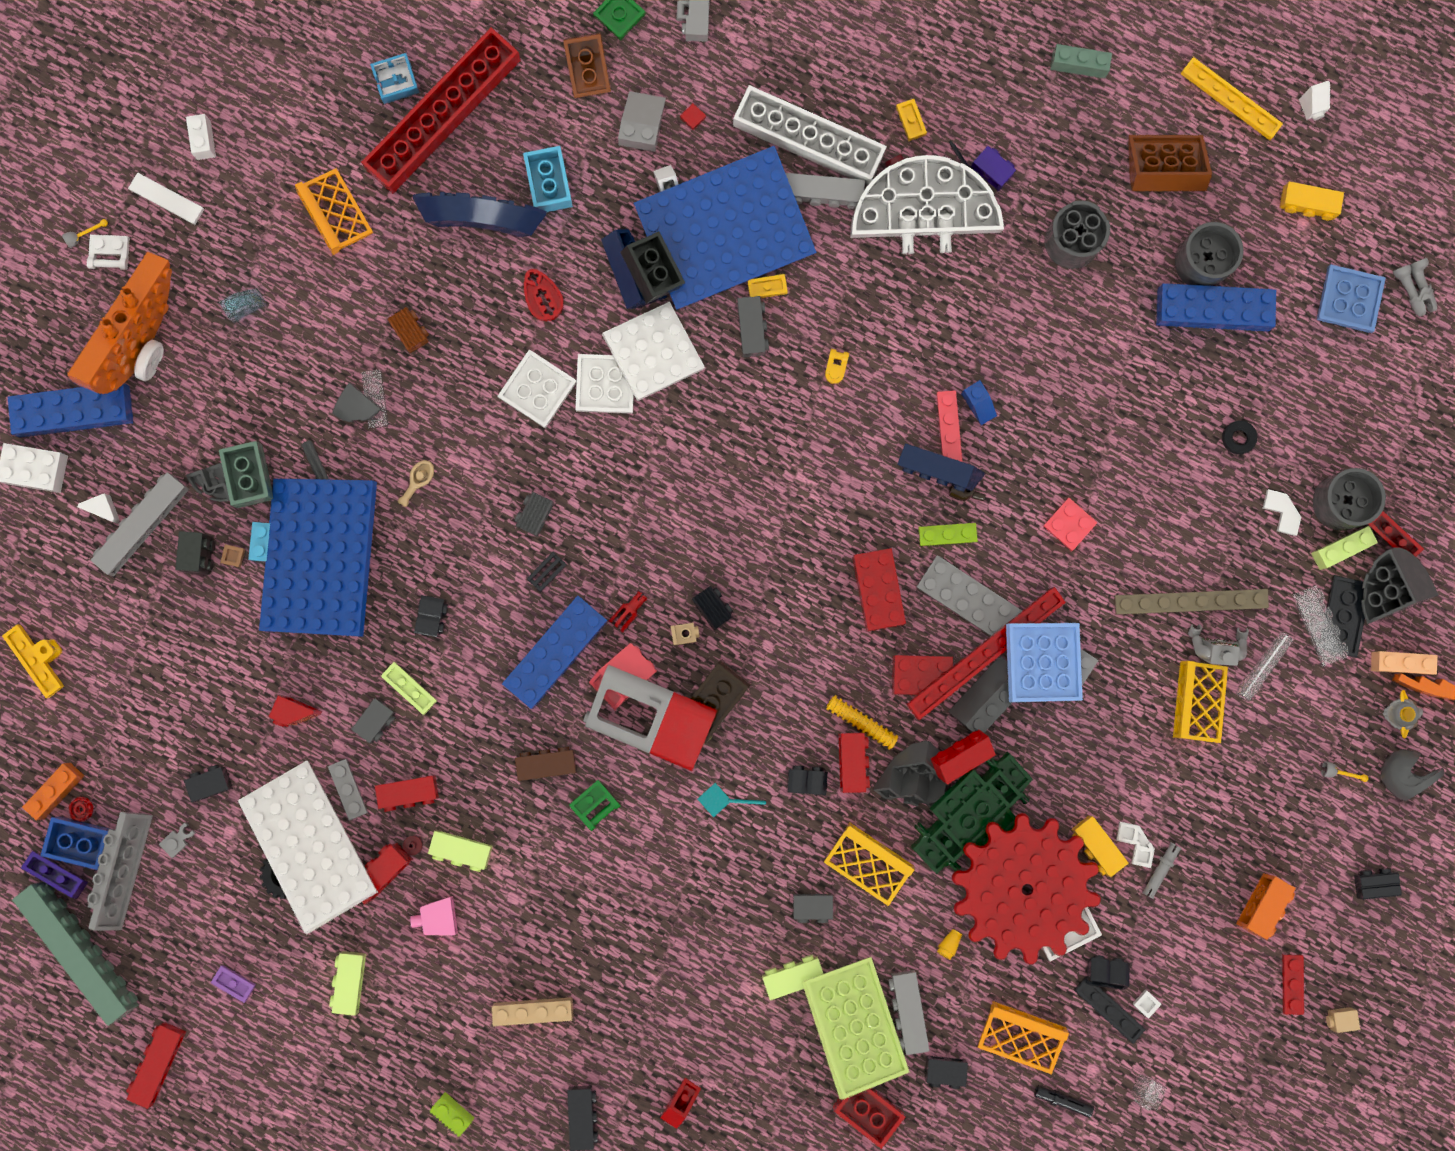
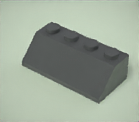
M999 656L948 711L970 733L977 730L985 733L1013 703L1009 702L1007 660Z

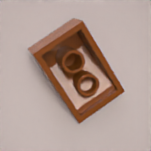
M601 32L564 39V48L574 98L611 92Z

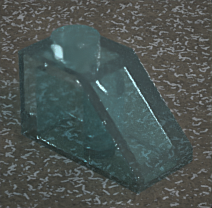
M258 288L234 293L219 302L228 319L233 323L267 305Z

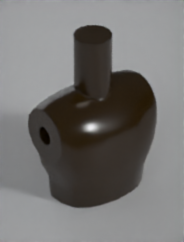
M951 485L948 496L959 501H966L970 498L984 501L986 494L976 492L974 489L972 491L965 489V492L954 489V485Z

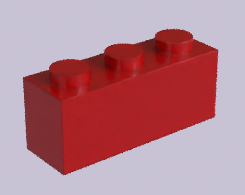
M1384 511L1376 520L1368 524L1393 548H1403L1415 557L1424 550L1419 543Z
M977 730L961 741L955 742L946 750L937 753L936 756L931 758V762L938 778L948 785L996 754L989 736L981 730Z
M435 775L375 786L378 809L384 808V812L396 810V806L403 805L404 808L415 807V803L421 801L423 805L435 803L434 799L439 798Z

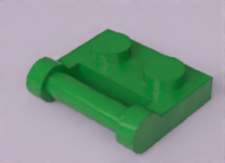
M599 779L569 804L570 808L590 831H593L596 828L595 826L609 813L621 806ZM607 798L610 803L589 820L587 815Z

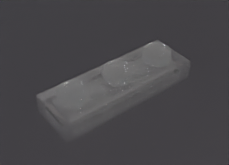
M379 369L361 372L364 395L370 397L382 408L379 413L368 420L369 429L389 427L382 371Z

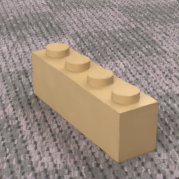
M572 997L498 1002L492 1005L493 1026L572 1021L574 1017Z

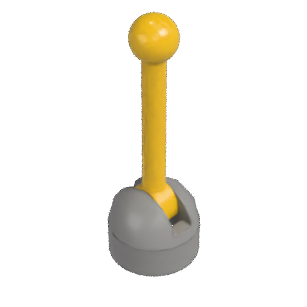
M102 219L99 224L78 234L70 231L62 234V237L67 246L72 248L78 244L79 237L102 226L106 227L108 221Z
M1325 761L1322 766L1327 767L1326 772L1321 771V775L1324 777L1332 778L1337 774L1361 779L1363 782H1367L1369 779L1366 774L1357 775L1340 771L1332 762Z

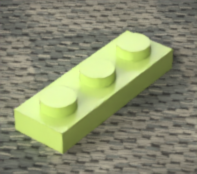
M393 662L381 675L386 682L423 715L437 702L428 691L396 662Z

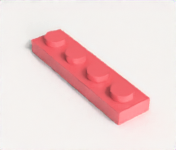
M956 390L937 392L942 455L962 462Z

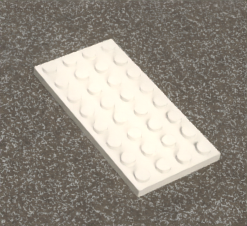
M308 761L301 763L238 800L305 934H309L377 893L370 876Z

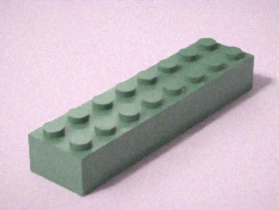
M45 882L30 885L13 898L12 901L104 1023L109 1026L124 1018L139 1006L137 996L132 991L129 992L127 990L125 980L115 974L113 971L114 966L110 961H105L101 955L102 950L100 947L93 945L90 941V934L85 929L80 928L78 918L74 914H70L66 909V902L61 898L58 899L55 895V888Z

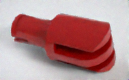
M639 591L628 604L623 603L608 620L610 623H613L624 610L625 612L614 624L616 628H619L630 615L631 617L620 629L622 633L638 616L637 610L647 600Z

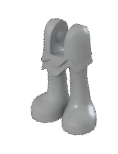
M1427 258L1393 271L1394 276L1400 279L1410 298L1408 301L1415 314L1419 317L1426 314V307L1429 312L1437 310V302L1431 284L1428 285L1424 276V269L1429 265ZM1411 274L1413 275V277H1414V279H1415V281H1416V283H1417V285H1418V288H1419L1418 291L1416 290V288H1415V286H1414V283H1413L1412 278H1411Z

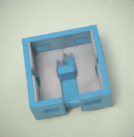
M406 53L370 64L376 82L381 83V86L378 84L377 87L384 104L420 93Z

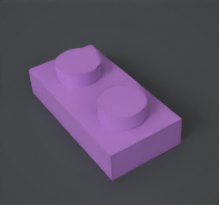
M224 965L220 966L211 981V984L243 1003L247 1001L256 986L255 983Z

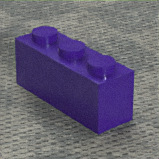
M32 851L21 869L67 896L78 899L88 882L48 858L40 856L41 854Z

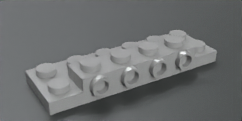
M120 812L116 829H109L108 834L105 835L103 839L105 844L103 853L98 857V871L93 876L94 886L92 893L87 897L88 907L94 909L88 929L94 931L122 930L153 815Z

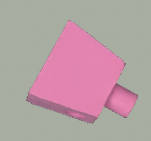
M453 896L420 907L421 915L410 917L411 927L422 926L424 935H456L458 933Z

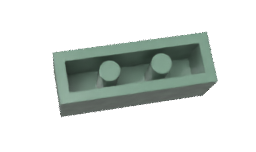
M1056 44L1052 53L1050 70L1105 79L1110 71L1112 53Z

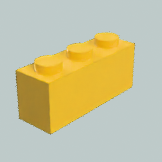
M1289 181L1283 186L1279 208L1285 209L1287 213H1296L1297 211L1302 212L1307 217L1317 215L1322 216L1323 220L1330 221L1341 214L1344 192Z
M1087 816L1071 829L1074 833L1072 837L1078 835L1083 838L1084 847L1086 848L1084 853L1090 860L1094 859L1096 861L1099 873L1102 876L1112 877L1129 864L1093 816Z

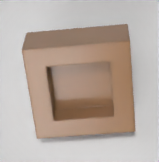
M225 544L220 563L241 568L245 549Z

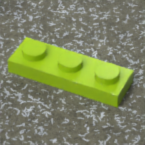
M976 523L918 527L920 546L978 542Z

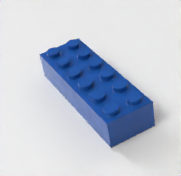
M1163 283L1157 289L1156 326L1269 332L1276 326V289Z
M125 383L116 391L114 390L107 394H99L87 388L78 387L7 397L11 434L19 438L133 423L130 386Z
M577 595L505 679L502 685L530 709H534L608 621Z

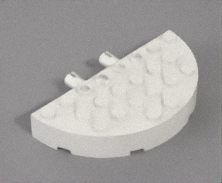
M923 155L906 158L887 167L870 182L855 208L850 238L902 237V254H914L913 237L938 235L940 236V253H951V235L1000 233L1004 230L1001 209L994 197V193L980 175L968 166L950 160V158Z

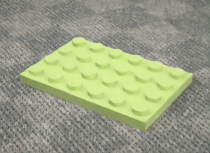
M871 957L802 982L840 1099L848 1098L909 1073Z

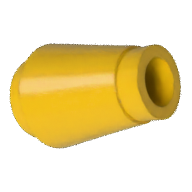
M952 929L938 945L937 953L951 960L952 956L955 957L962 934Z

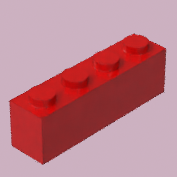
M166 1022L155 1027L152 1033L154 1038L144 1051V1061L138 1065L135 1071L137 1076L127 1089L129 1094L126 1100L146 1109L154 1105L186 1031Z

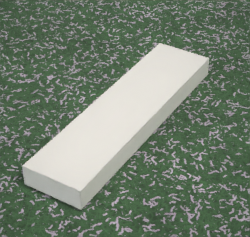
M138 172L128 188L130 191L193 225H196L204 211L203 207Z

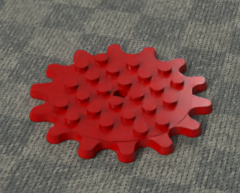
M1019 813L1016 815L1015 825L1010 831L1002 830L996 822H989L986 825L988 842L985 845L978 846L973 842H968L963 847L964 854L971 860L970 868L965 871L958 870L952 874L953 883L964 887L966 890L965 898L954 904V912L959 916L971 915L974 918L975 924L969 931V939L972 942H979L986 937L992 938L995 942L993 954L998 960L1005 959L1012 949H1019L1023 953L1024 961L1029 965H1033L1037 962L1038 952L1042 947H1049L1055 955L1063 956L1067 952V946L1064 941L1067 933L1076 932L1079 935H1086L1090 930L1089 924L1082 918V911L1086 907H1097L1101 902L1100 895L1089 891L1086 886L1088 879L1098 874L1099 867L1094 862L1082 863L1078 859V853L1084 846L1082 837L1076 835L1069 840H1061L1058 837L1059 822L1055 818L1047 819L1042 828L1034 829L1030 825L1029 817L1025 813ZM1025 884H1030L1032 892L1023 894L1022 887Z

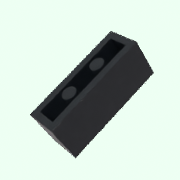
M592 1085L568 1087L570 1151L594 1150L595 1144L598 1143V1131H594V1123H597L598 1117L597 1111H593V1103H597L596 1091H593Z

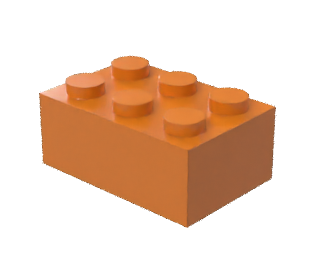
M1263 873L1236 924L1255 936L1268 940L1269 937L1271 938L1274 935L1278 920L1284 917L1286 912L1284 909L1287 904L1294 899L1296 888L1276 876Z

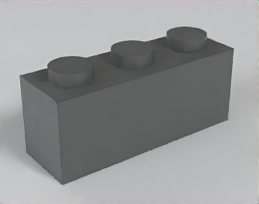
M760 296L737 298L743 358L765 356L766 350H769L768 339H764L767 323L766 320L762 319V313H765V303L761 302Z

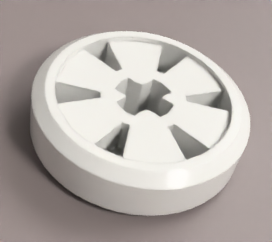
M150 340L142 347L134 367L136 378L147 381L154 376L159 361L161 362L164 349L162 343Z

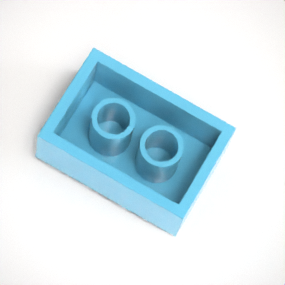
M556 146L523 153L534 207L547 212L573 207L561 147Z

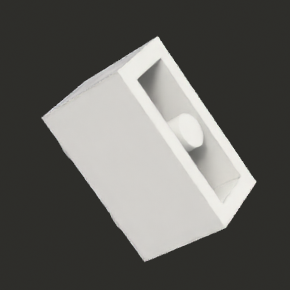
M205 114L186 117L192 155L197 160L216 157L212 126L209 118Z

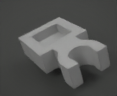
M186 822L181 825L178 833L173 830L159 844L171 858H174L188 845L185 842L186 838L196 834L194 830L189 834L185 833V828L188 826Z

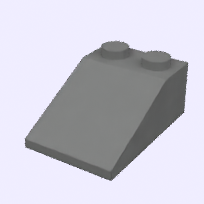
M629 91L618 135L620 146L656 152L666 101L665 97Z

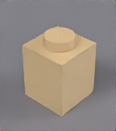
M1348 1007L1328 1010L1329 1016H1326V1023L1332 1031L1340 1033L1360 1030L1356 1009Z

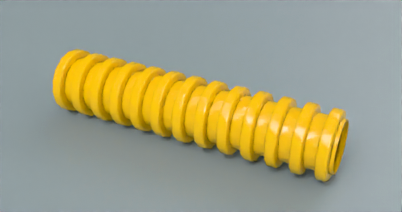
M836 695L831 698L826 706V710L830 709L831 713H836L837 717L841 716V719L847 720L848 724L852 723V726H856L857 730L861 729L862 733L866 732L868 737L872 736V739H876L877 743H883L882 746H887L888 750L892 749L898 740L897 734L893 735V732H889L888 728L884 729L883 725L879 726L877 721L873 722L872 718L868 719L867 715H862L863 712H858L856 708L853 709L852 705L848 706L847 702H842L841 698L837 699Z

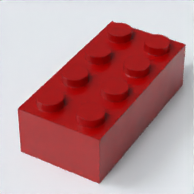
M892 548L853 555L852 559L866 632L905 625L906 620Z

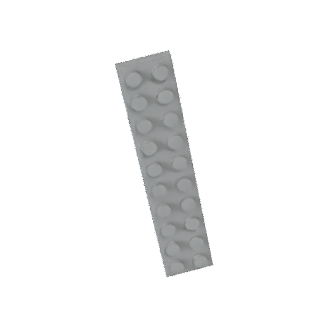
M938 555L916 586V588L990 636L1022 612L1021 609ZM1080 649L1083 685L1098 660Z

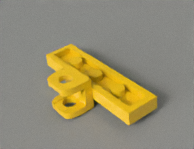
M21 624L15 625L2 635L45 698H50L64 687L48 664L62 653V649L56 640H41L34 644Z

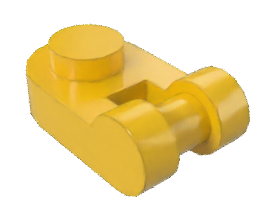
M831 348L825 372L826 380L829 383L838 384L842 381L849 352L840 353L836 352V349ZM834 359L841 360V365L833 364Z

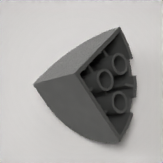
M1392 548L1384 552L1373 562L1374 565L1365 576L1362 586L1364 588V600H1362L1363 613L1367 624L1421 604L1439 594L1427 570L1412 553L1403 548Z

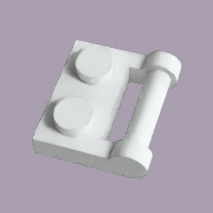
M90 235L87 267L89 269L111 267L127 270L130 237ZM96 255L121 256L120 260L96 259Z

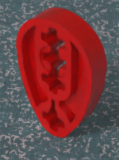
M529 269L524 279V295L529 311L540 321H552L563 311V296L555 283L547 275L537 269ZM533 273L535 276L538 275V277L536 278L538 286H536L533 280H528L531 278L530 275ZM540 290L547 292L545 298L547 301L551 300L549 307L555 309L551 316L545 314L547 309L545 305L541 306L543 303L542 298L537 297Z

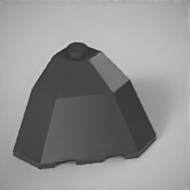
M921 741L911 744L893 758L874 785L873 790L884 799L903 798V803L918 807L919 803H923L931 807L951 788L950 783L947 785L938 778L931 762V758L940 752L939 749L929 741Z

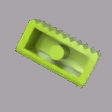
M446 1092L430 1109V1113H433V1116L436 1115V1118H439L442 1124L445 1123L448 1129L454 1131L457 1137L462 1135L474 1119L468 1111Z

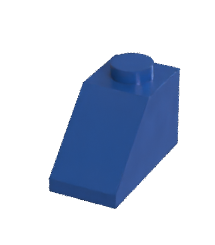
M980 380L963 390L961 395L980 425L997 416L991 397Z

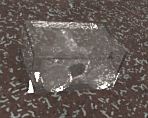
M1139 1072L1130 1094L1135 1098L1134 1101L1139 1106L1149 1111L1151 1108L1158 1110L1167 1088L1159 1081Z

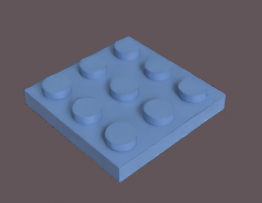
M1330 264L1326 273L1317 320L1373 333L1386 277Z

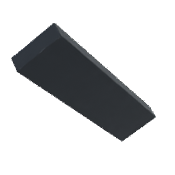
M1087 976L1074 989L1081 998L1132 1044L1146 1030L1100 987L1088 985Z

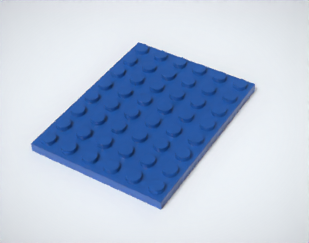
M775 146L634 203L646 236L660 231L685 281L683 286L670 293L676 310L817 253Z
M273 479V499L271 500L270 530L267 561L265 562L259 631L363 637L376 501V481Z

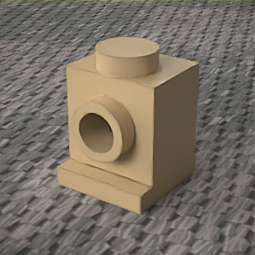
M694 623L671 626L674 646L697 642L696 638L700 637L698 626L694 627ZM684 630L689 631L688 637L682 636Z

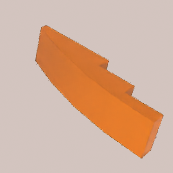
M1402 673L1395 674L1392 679L1393 682L1410 690L1432 697L1455 700V685L1444 679H1436L1435 682H1432L1423 676H1417L1413 680Z

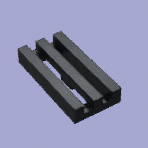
M552 552L533 571L527 580L539 592H542L567 564ZM554 557L556 560L534 581L533 578ZM560 563L561 566L539 586L538 583Z

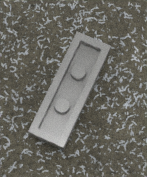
M344 759L328 766L348 819L352 820L368 813L348 760Z

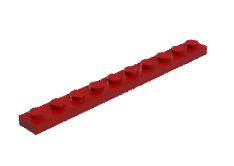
M1052 587L1007 624L1041 623L1066 602L1057 589ZM1006 624L906 704L917 720L922 719L1007 650Z

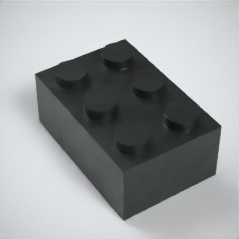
M660 231L627 245L620 252L646 304L678 290L685 284Z

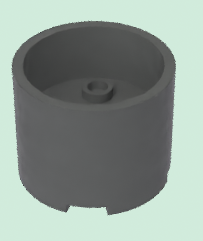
M1074 201L1059 210L1046 230L1044 244L1047 254L1056 264L1064 268L1077 269L1088 265L1108 242L1110 222L1100 210V207L1092 202Z
M1208 222L1200 225L1180 244L1176 251L1175 267L1178 276L1187 285H1219L1239 267L1244 252L1242 240L1238 233L1226 224Z
M1361 468L1347 469L1325 478L1318 484L1313 496V510L1318 520L1330 529L1338 531L1354 529L1369 524L1380 516L1386 502L1385 489L1378 477L1370 471Z

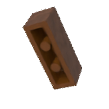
M569 747L558 748V752L550 753V749L538 751L539 755L532 756L531 752L519 753L520 757L515 758L518 781L577 773L575 753Z

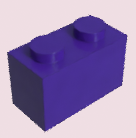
M989 146L982 151L971 165L975 172L998 191L1002 189L1016 171L1014 165L1009 160H1004L995 148H990Z

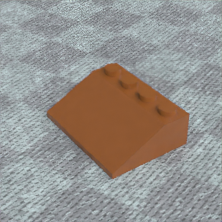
M1203 135L1128 136L1129 178L1132 191H1207L1212 171Z

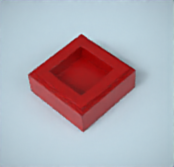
M692 103L680 115V118L694 130L706 118V115Z

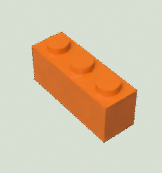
M63 763L22 808L35 820H44L85 775L72 763Z

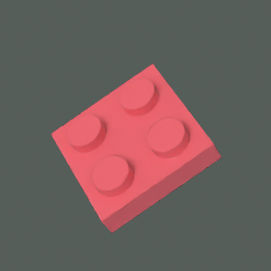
M1067 498L1043 527L1069 550L1073 551L1098 522L1073 500Z

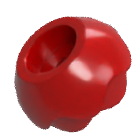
M77 797L69 804V814L74 820L83 822L93 814V804L85 797Z

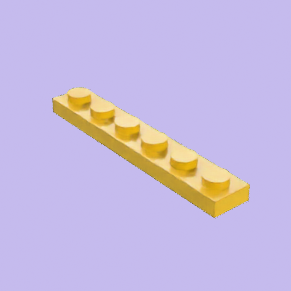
M1193 57L1181 72V75L1268 140H1271L1283 125L1282 122Z

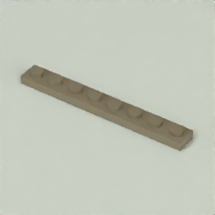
M1268 589L1114 596L1115 615L1269 608Z

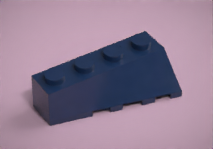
M616 229L601 239L626 309L640 308L667 298L665 295L646 304L620 253L627 245L636 242L629 229Z
M906 443L897 464L907 474L913 475L915 472L920 474L919 477L930 481L933 478L940 485H954V489L965 492V489L972 491L985 475L983 471L973 465Z

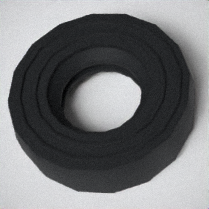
M1235 421L1225 427L1222 433V442L1229 452L1242 455L1250 452L1255 447L1257 432L1250 423ZM1235 431H1243L1246 434V442L1244 444L1238 445L1234 442L1233 434Z

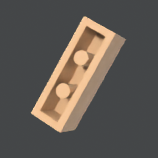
M1372 652L1371 671L1437 675L1438 655Z

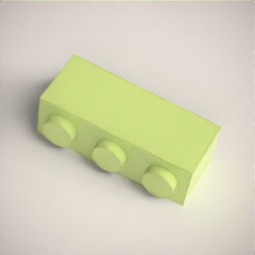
M1367 526L1311 554L1319 570H1322L1378 542L1371 528Z
M436 830L434 831L428 854L433 855L432 859L443 861L444 859L451 860L453 865L462 867V864L470 866L469 869L481 872V869L485 870L487 868L493 846Z
M342 951L339 953V956H336L335 967L337 968V975H334L332 987H335L334 995H331L330 998L332 1013L353 1016L359 1013L366 953Z
M808 955L802 958V962L796 964L794 961L785 963L782 969L770 968L765 971L762 978L769 999L773 1000L804 989L803 981L822 975L823 971L818 957Z

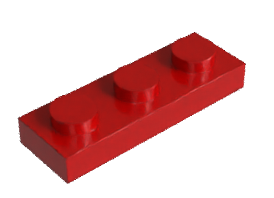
M1282 954L1283 1014L1304 1015V955Z

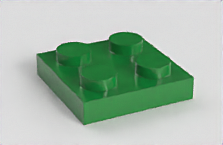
M605 0L593 12V16L620 41L646 15V11L633 0Z

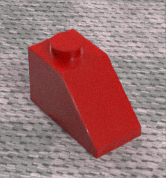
M684 1078L660 1118L677 1129L686 1119L701 1088Z

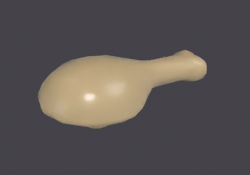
M419 461L411 469L410 485L404 495L397 500L403 507L408 506L410 498L418 488L427 485L432 480L434 466L430 461Z

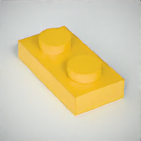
M915 99L897 104L896 109L908 141L926 136L927 131Z
M785 274L747 281L750 297L760 296V298L788 294Z

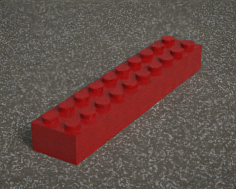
M491 27L361 162L365 170L394 194L521 61L519 52Z

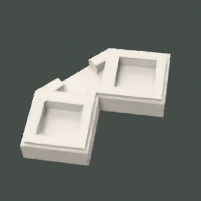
M1268 489L1263 509L1281 513L1277 528L1278 532L1297 536L1301 516L1287 494Z
M1119 821L1116 841L1134 844L1131 864L1151 868L1155 849L1141 827Z

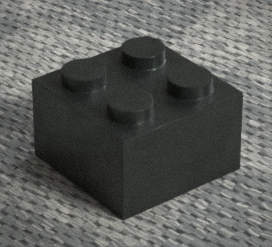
M179 531L175 570L189 574L209 575L214 566L213 559H211V553L215 550V540H213V537L204 533Z

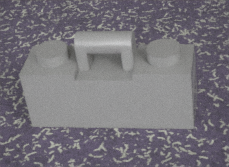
M678 0L676 20L686 21V23H682V35L686 36V41L708 42L709 0ZM684 7H689V15H684Z

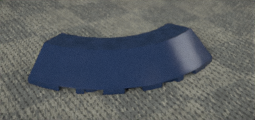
M431 192L413 194V200L425 222L437 227H474L499 231L517 237H526L534 233L547 212L527 204L524 206L514 205V201L511 200L496 201L497 197L482 195V197H470L469 193L457 192L456 194L440 192V196H432Z

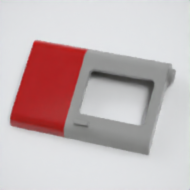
M608 665L591 711H587L583 722L586 723L585 727L692 771L717 710ZM608 689L657 709L647 736L598 716Z

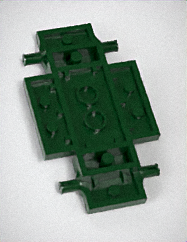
M1006 752L997 761L993 757L986 762L990 765V768L982 777L974 769L967 772L929 808L939 819L931 827L926 829L921 822L914 826L921 835L910 847L934 873L938 874L948 865L954 872L958 871V869L960 870L961 866L956 861L964 854V845L968 842H973L978 846L985 845L988 842L986 825L989 822L998 823L1004 831L1013 829L1016 816L1010 811V808L1019 799L1023 804H1027L1026 801L1029 802L1030 799L1026 796L1024 790L1033 779L1009 752Z

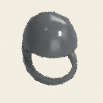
M1400 749L1385 759L1381 767L1380 778L1386 789L1402 801H1407L1438 781L1445 774L1444 769H1437L1425 776H1417L1411 772V769L1421 754L1414 750Z

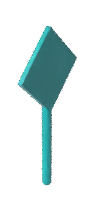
M716 783L697 799L713 817L729 803L766 804V801L730 799Z

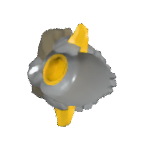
M1402 690L1400 698L1390 703L1383 712L1384 718L1394 728L1400 730L1404 739L1407 737L1408 732L1417 726L1418 719L1423 714L1422 708L1417 707L1416 702L1408 698L1405 690Z

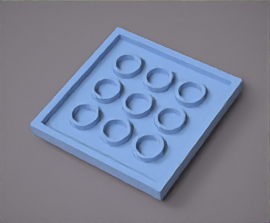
M1079 623L1006 624L1009 702L1083 701Z

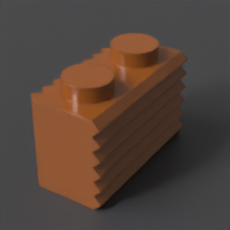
M405 307L387 319L410 354L429 342L427 339L429 333L424 326L420 327L416 322L419 318L414 310L409 311Z

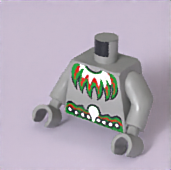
M1191 624L1188 635L1193 638L1194 650L1200 659L1210 664L1237 666L1238 661L1245 659L1247 656L1246 640L1249 633L1248 628L1243 633L1239 631L1240 627H1238L1236 633L1238 641L1201 638L1199 635L1202 626L1198 624L1197 629H1195L1193 624Z

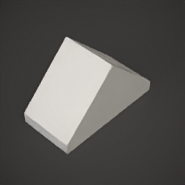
M101 494L81 502L77 506L118 524L120 521L111 496L108 494Z

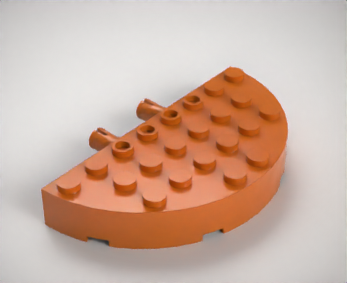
M147 251L67 373L73 383L99 394H107L114 390L116 391L133 375L139 352L148 341L154 340L163 316L169 308L167 301L172 274L169 260Z

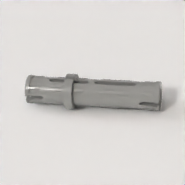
M1170 842L1164 856L1160 857L1159 865L1144 891H1142L1143 894L1148 895L1150 889H1152L1148 896L1154 899L1170 867L1173 868L1175 865L1173 862L1182 849L1176 846L1174 852H1172L1175 844Z

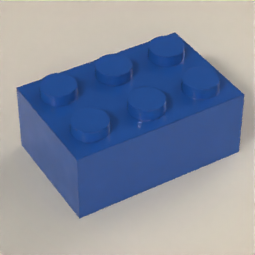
M62 816L51 817L40 856L98 870V857L103 853L105 846L103 839L108 834L110 828L79 822Z

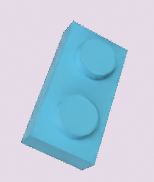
M252 522L248 560L267 561L270 523Z

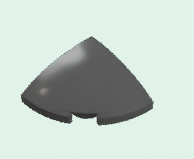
M348 383L338 398L332 414L347 422H354L353 420L366 421L379 413L382 408L370 397L365 396L354 384Z
M222 463L186 475L192 487L199 494L204 492L207 495H213L214 497L210 498L213 501H230ZM195 483L202 487L203 492L198 488V486Z

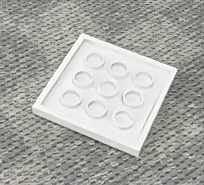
M670 302L602 334L637 401L705 368Z

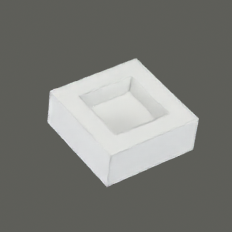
M1144 990L1132 1003L1148 1019L1161 1005L1147 990Z

